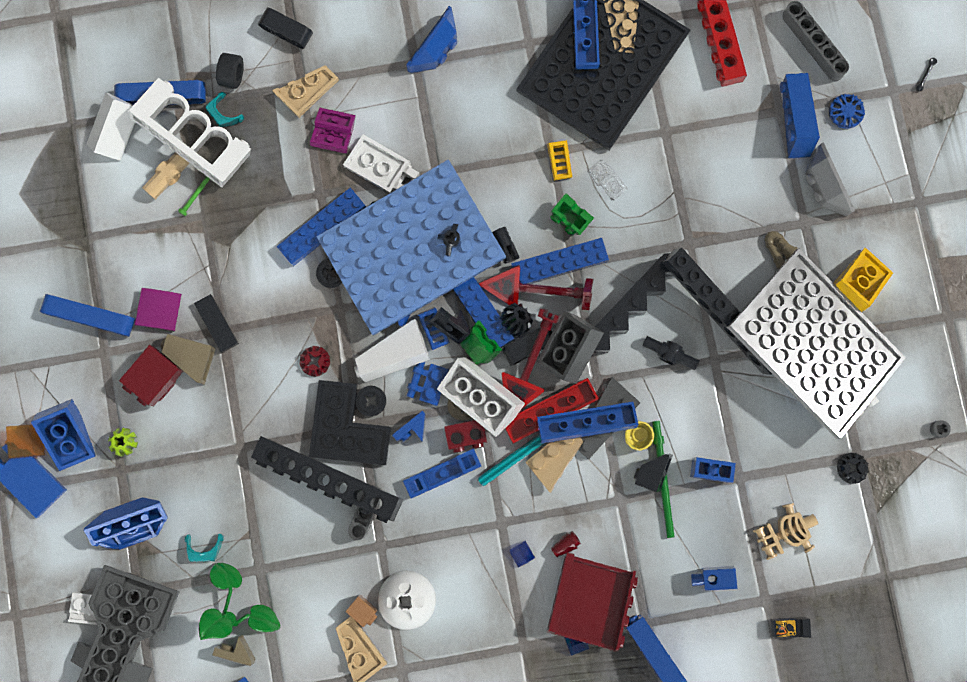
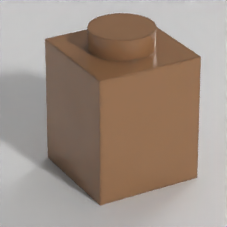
M361 594L345 611L362 627L366 624L370 626L378 617L375 615L378 609Z

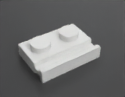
M72 593L68 622L97 625L94 613L88 604L92 594Z

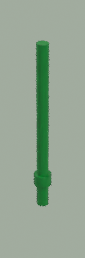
M652 421L654 431L653 445H655L658 458L664 455L663 444H665L661 433L660 421ZM666 474L661 495L667 538H674Z

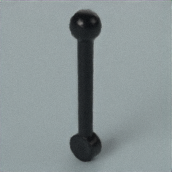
M936 58L929 60V67L920 84L916 86L917 91L920 92L924 89L923 85L932 67L937 63Z

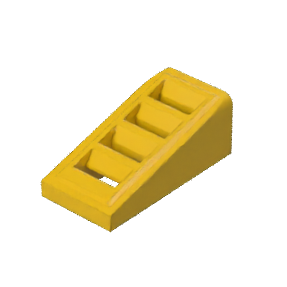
M567 140L547 143L553 180L573 178ZM562 147L563 151L554 152L553 150L554 148ZM564 155V158L555 160L554 156ZM565 162L566 166L556 167V163ZM558 170H567V173L557 174Z

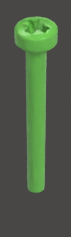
M206 176L182 209L179 208L178 212L180 214L187 215L186 211L210 178Z

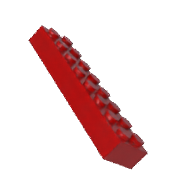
M586 378L518 413L505 430L514 444L539 431L537 417L577 411L599 400L589 379Z

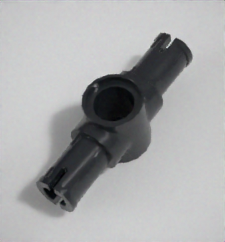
M647 336L642 345L657 352V355L660 356L659 359L670 365L680 363L695 370L700 361L685 354V351L682 350L683 347L672 341L662 343Z

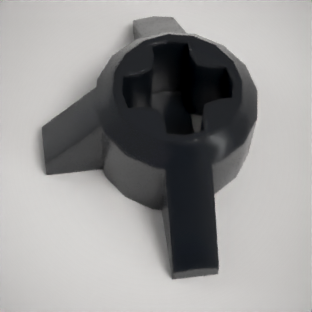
M455 223L451 230H447L444 234H438L437 238L443 240L447 246V256H451L452 248L457 247L461 240L457 232L458 224Z

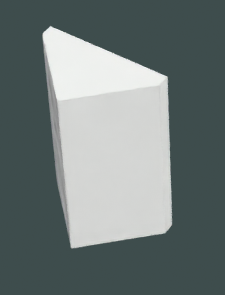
M105 93L86 145L95 153L121 160L135 121L129 116V110L133 105L116 96Z

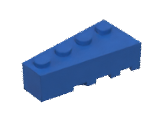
M786 74L783 82L780 83V92L783 95L788 158L811 157L820 135L809 74Z

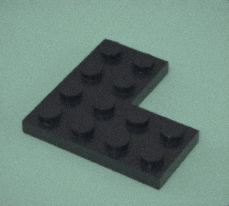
M319 380L309 457L387 466L391 427L353 423L358 384Z

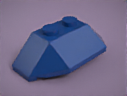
M447 7L441 18L406 64L409 73L436 69L439 64L442 65L445 62L448 51L450 49L453 50L457 45V32L452 7Z
M142 497L104 511L88 524L83 531L92 546L98 547L99 545L105 548L121 550L157 537L168 516L160 501Z

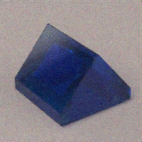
M526 541L509 550L518 568L535 558Z
M565 638L571 656L589 649L587 643Z

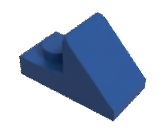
M421 411L392 436L397 442L400 440L404 442L412 436L410 432L414 431L423 442L426 414Z

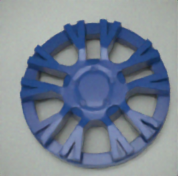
M843 94L832 101L829 107V116L835 125L840 128L850 129L861 123L865 115V109L861 99L857 98L858 96ZM846 98L851 99L850 103L846 101ZM836 103L840 106V108H835L833 106ZM839 116L843 118L841 123L836 120ZM851 117L855 118L857 122L853 124Z

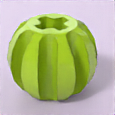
M123 427L122 430L118 428L113 431L114 436H109L108 442H111L109 449L111 452H115L116 456L123 457L124 454L128 456L133 453L132 447L137 448L138 442H134V439L137 438L134 432L130 433L129 428Z

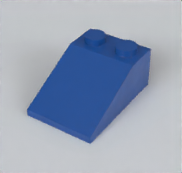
M73 399L36 413L31 421L59 471L96 456L83 418Z

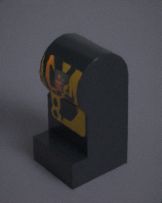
M806 617L771 619L772 636L811 638L810 619Z

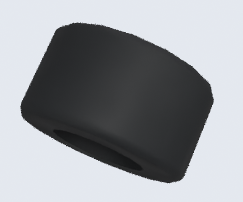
M222 53L216 67V81L219 86L237 89L240 86L244 70L241 55Z

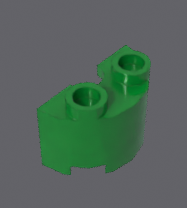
M565 194L556 204L550 216L556 224L560 223L563 225L565 232L570 236L575 234L581 235L594 219L585 209L579 207L576 201L568 194Z
M480 320L471 327L470 335L460 343L461 347L471 357L473 363L477 365L490 363L502 351L495 340L487 337V330Z

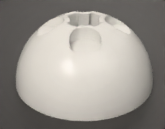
M410 570L399 571L389 576L382 584L378 594V608L382 617L388 624L401 630H412L425 624L432 616L436 605V594L430 581L422 574Z

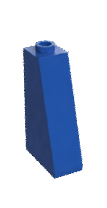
M636 614L631 616L626 629L661 682H687L642 615L637 616Z

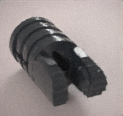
M506 227L492 232L507 257L503 260L504 264L510 261L508 252L513 260L520 258Z

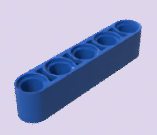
M200 80L168 81L173 86L174 94L183 96L188 101V104H202L206 102L205 82ZM154 82L115 84L114 96L134 105Z
M45 294L40 313L128 337H130L135 318L49 294Z

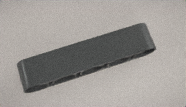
M799 1L790 2L783 12V20L828 78L832 81L841 80L849 70L848 62L803 4ZM812 39H816L819 43L813 42ZM824 53L828 54L830 58L825 57ZM835 68H839L841 73L837 72Z

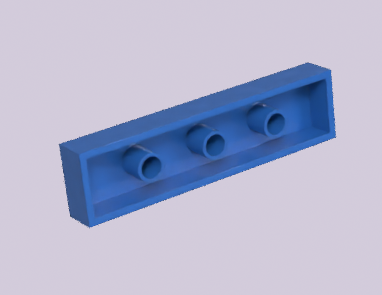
M572 0L575 69H599L597 0Z
M350 187L280 243L277 248L294 267L321 245L317 239L318 235L363 210L366 206Z
M598 238L511 263V268L520 265V283L533 284L607 263L609 258L603 238Z
M474 277L453 289L474 323L480 320L487 330V337L495 340L500 348L515 339L510 331H506V327L501 325L500 315Z
M634 402L537 417L541 444L635 429L639 425Z

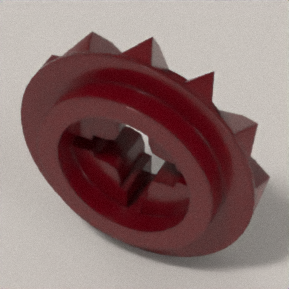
M312 346L306 348L300 355L299 364L302 371L307 375L320 376L328 370L330 356L322 347ZM310 355L315 358L320 357L318 360L319 368L314 364L309 365L312 361Z

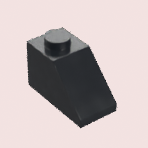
M670 453L664 454L637 468L634 479H636L635 484L654 492H660L673 455Z

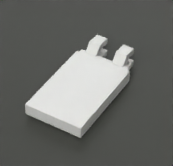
M364 134L343 164L344 168L389 194L404 186L401 183L406 176L410 180L420 176L419 172L411 168L409 160Z

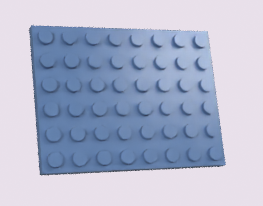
M449 159L317 236L373 336L507 258ZM455 223L458 224L457 232L461 240L457 247L452 248L451 256H447V246L443 240L437 238L438 234H444L447 230H451Z

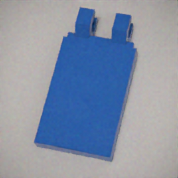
M7 442L2 449L11 458L6 463L0 458V482L35 518H39L67 489L28 449H19L13 442Z

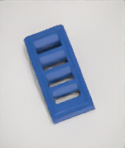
M435 307L417 314L432 350L450 343L448 337L442 332L430 335V332L437 330V328L434 326L427 328L426 326L430 323L429 320L424 321V318L432 314L434 315L437 312ZM443 336L444 339L433 343V339Z

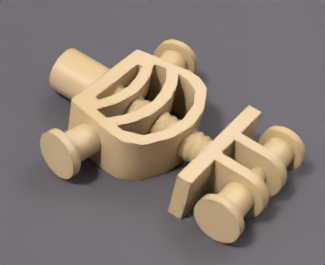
M794 503L782 505L787 515L779 518L778 533H774L770 523L764 524L768 532L767 535L764 533V526L754 529L753 532H756L759 538L757 539L758 543L762 542L764 545L761 547V550L765 551L766 559L769 560L776 557L777 553H784L779 543L782 539L790 546L798 547L802 545L805 553L811 551L815 546L814 544L811 545L808 541L812 537L808 529L818 525L814 514L803 518L800 512L794 513ZM787 536H791L797 542L790 541ZM771 538L772 542L768 544L766 540ZM772 547H775L777 553H774Z

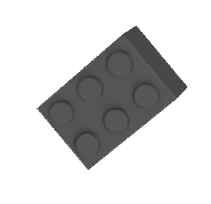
M564 311L537 362L563 381L577 384L604 332L579 316Z

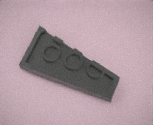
M611 377L596 407L634 402L636 409L640 402ZM614 432L580 437L584 442L578 451L589 460Z

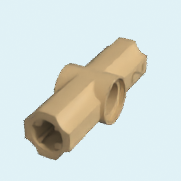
M175 152L168 161H163L158 165L155 175L142 188L156 200L169 185L171 186L179 180L181 172L187 167L189 162Z

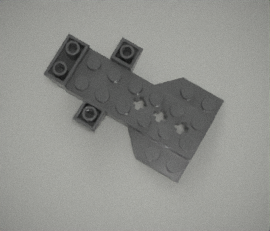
M104 565L88 603L96 618V624L99 628L92 646L78 642L70 660L82 668L77 682H148L153 668L133 662L141 641L165 630L180 591ZM138 592L139 600L133 602L132 595ZM130 612V615H132L131 620L126 622L124 614ZM122 631L124 637L118 641L119 637H116V634Z

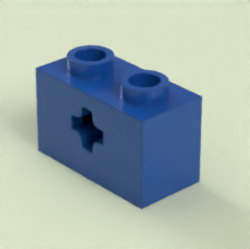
M695 457L692 458L690 477L733 483L736 463Z

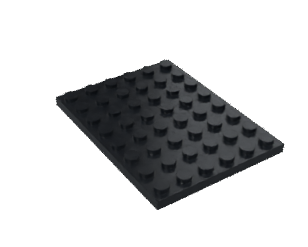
M597 0L599 69H575L572 8L516 91L610 151L691 31L644 0H635L639 3L638 9H634V11L638 12L637 20H631L633 23H637L636 34L632 38L634 48L627 47L623 52H618L621 49L620 40L611 36L610 28L615 25L616 17L612 13H606L604 4L609 0ZM613 0L611 4L612 11L615 13L624 12V8L620 11L615 10L613 4L617 1H620L623 3V5H625V1ZM629 12L626 15L627 19H630ZM607 16H611L614 19L613 24L609 25ZM622 23L619 24L616 30L618 36L622 38L628 37L632 29L629 30L627 35H622L619 33V27L622 26ZM613 40L619 43V48L616 50L614 49ZM631 50L634 53H625V51Z

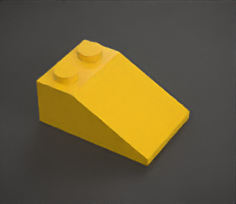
M864 248L838 276L834 284L863 312L872 305L893 272L867 248Z

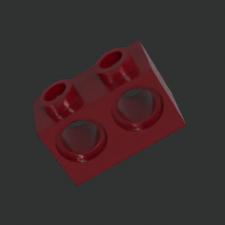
M476 420L444 426L448 449L453 450V453L465 451L464 447L472 446V449L484 447L483 443H487L485 429ZM474 429L481 432V437L478 440H473L470 437V432ZM455 433L462 435V441L459 444H454L451 441V437Z

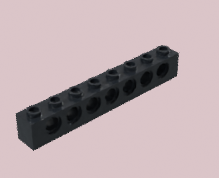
M682 247L674 249L661 263L762 374L772 375L727 328L740 311Z
M260 436L251 458L257 460L255 464L267 468L268 465L273 468L272 472L281 476L286 473L290 475L289 479L300 484L301 481L308 483L306 487L317 491L319 488L325 491L323 495L329 498H341L342 504L352 507L354 504L359 507L358 511L364 514L374 513L377 515L376 519L387 523L388 520H395L404 500ZM277 452L278 459L273 462L272 456ZM294 460L295 466L290 470L289 463ZM311 468L312 474L307 478L306 470ZM328 475L329 483L324 486L323 478ZM345 483L347 489L344 493H341L340 486ZM363 491L364 498L358 501L357 494ZM380 498L382 506L376 509L374 503Z

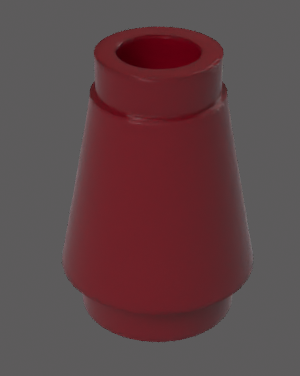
M573 531L570 533L566 532L551 547V550L558 558L567 552L578 549L581 542Z

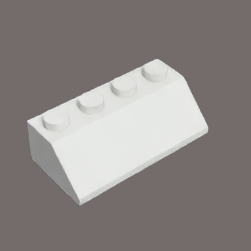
M467 357L457 358L437 388L438 391L495 437L516 418L525 405L523 401Z

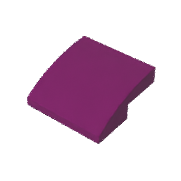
M319 107L310 146L347 154L356 115Z
M141 288L135 325L174 332L182 294Z

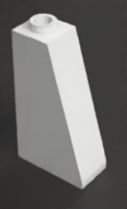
M416 319L410 321L355 359L357 366L354 367L357 377H361L364 382H368L430 360L420 326Z

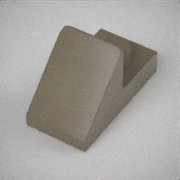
M243 635L238 637L235 649H233V645L222 643L214 647L212 654L213 656L248 666L253 665L256 660Z

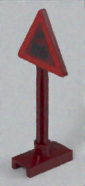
M517 265L481 281L479 285L508 305L518 304L519 292L574 297V299H581L582 310H590L594 279L586 278L583 288L520 283V265Z
M540 309L538 317L542 318L541 329L521 378L506 372L501 373L503 386L525 403L522 408L545 391L544 388L529 383L528 380L548 330L550 331L553 323H558L562 316L557 314L552 318L553 314L550 312L546 316L547 309Z

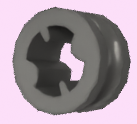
M943 420L935 421L930 426V432L936 438L947 437L951 431L949 423ZM942 425L944 432L938 433L939 429L937 430L936 428Z

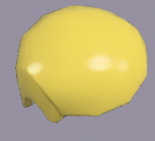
M638 421L639 425L637 428L625 431V442L632 449L642 451L652 445L654 431L648 423Z

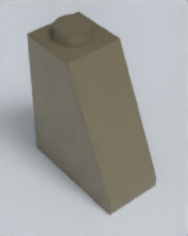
M167 334L161 343L162 353L194 381L205 385L216 348Z

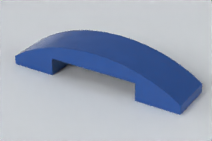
M471 449L403 482L412 499L480 468L482 465L475 450Z

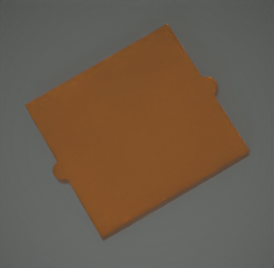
M33 425L6 426L7 440L5 444L7 445L8 459L45 456L44 444Z

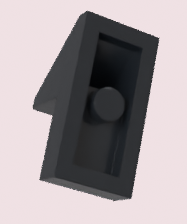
M441 307L429 320L430 324L458 345L470 335L469 327L461 310L452 316Z

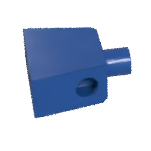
M734 566L702 568L703 573L691 574L692 586L704 585L705 590L738 589L736 568ZM715 575L717 580L710 582L708 580L709 576Z

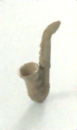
M770 231L765 236L766 248H768L777 269H779L785 263L782 255L788 259L798 247L790 245L783 235L777 231Z

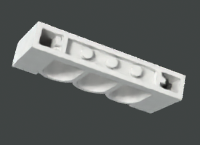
M158 78L129 110V116L132 120L220 187H223L250 156L251 148H249L250 146L246 141L239 140L236 137L232 141L231 134L226 129L211 127L210 119L205 113L199 110L189 111L188 101L183 96L174 94L173 86L166 80L162 81ZM177 104L184 109V114L167 131L154 119L167 105ZM189 121H200L205 125L206 130L191 148L175 137ZM220 137L226 141L228 146L213 164L197 154L208 139Z

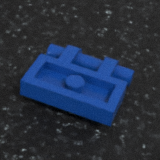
M425 362L419 363L413 368L412 372L414 374L411 383H408L406 396L414 398L415 392L421 393L419 401L438 406L442 393L437 388L449 372V369L430 364L429 370H424ZM421 375L426 377L423 387L418 386Z

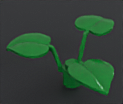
M215 563L209 574L210 581L219 589L228 588V595L222 613L214 608L203 612L199 621L200 640L225 638L231 634L233 626L237 627L239 623L249 618L248 625L253 630L259 632L279 630L281 625L276 614L265 605L252 606L250 614H245L238 620H236L234 613L227 612L233 591L232 588L241 586L242 576L235 567L229 564Z

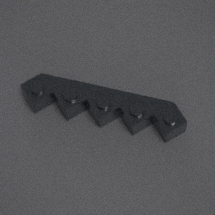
M664 253L595 326L604 334L593 353H608L610 351V334H626L629 331L628 315L645 314L647 312V296L663 295L666 292L665 277L673 275L661 262L670 253Z

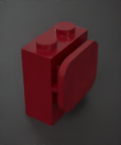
M149 345L119 381L123 384L122 388L129 394L134 393L138 396L136 400L143 406L149 405L154 407L174 387L176 380L184 371L156 347Z

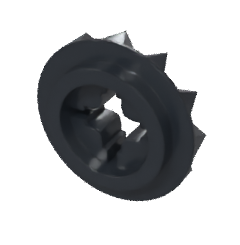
M329 258L323 260L316 269L317 280L322 286L330 289L339 287L342 281L336 270L337 278L333 276L328 278L329 275L325 270L332 271L335 269Z
M366 386L356 396V406L366 416H377L384 410L387 404L385 393L377 386ZM377 394L374 401L378 406L376 407L375 405L371 404L370 406L365 408L368 403V401L366 400L367 398H365V395L367 397L372 398Z
M847 453L839 459L837 472L840 478L847 483H860L866 479L869 472V463L866 462L864 456L857 453ZM858 463L856 469L858 470L859 473H857V472H851V473H849L850 470H851V467L849 466V464L854 465V464Z

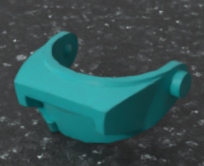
M225 92L218 93V96L206 106V111L219 127L233 126L244 121L242 114L237 117H225L218 112L216 105L225 98Z
M187 534L185 542L187 544L189 561L215 562L221 549L222 541H224V535L218 534L215 546L208 552L200 553L192 550L191 535Z

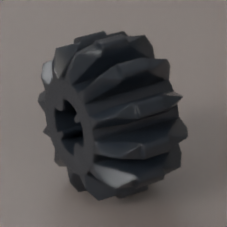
M513 303L503 309L500 316L502 320L501 325L505 326L506 331L509 330L511 335H523L532 327V314L528 313V308H523L522 303L519 305Z

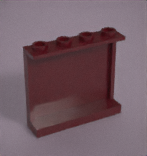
M567 552L564 557L546 632L612 651H618L619 648L623 647L625 636L622 634L623 629L627 628L629 623L627 611L628 608L632 607L634 600L631 593L632 589L636 588L638 577H635L636 571L630 572L575 557V554Z

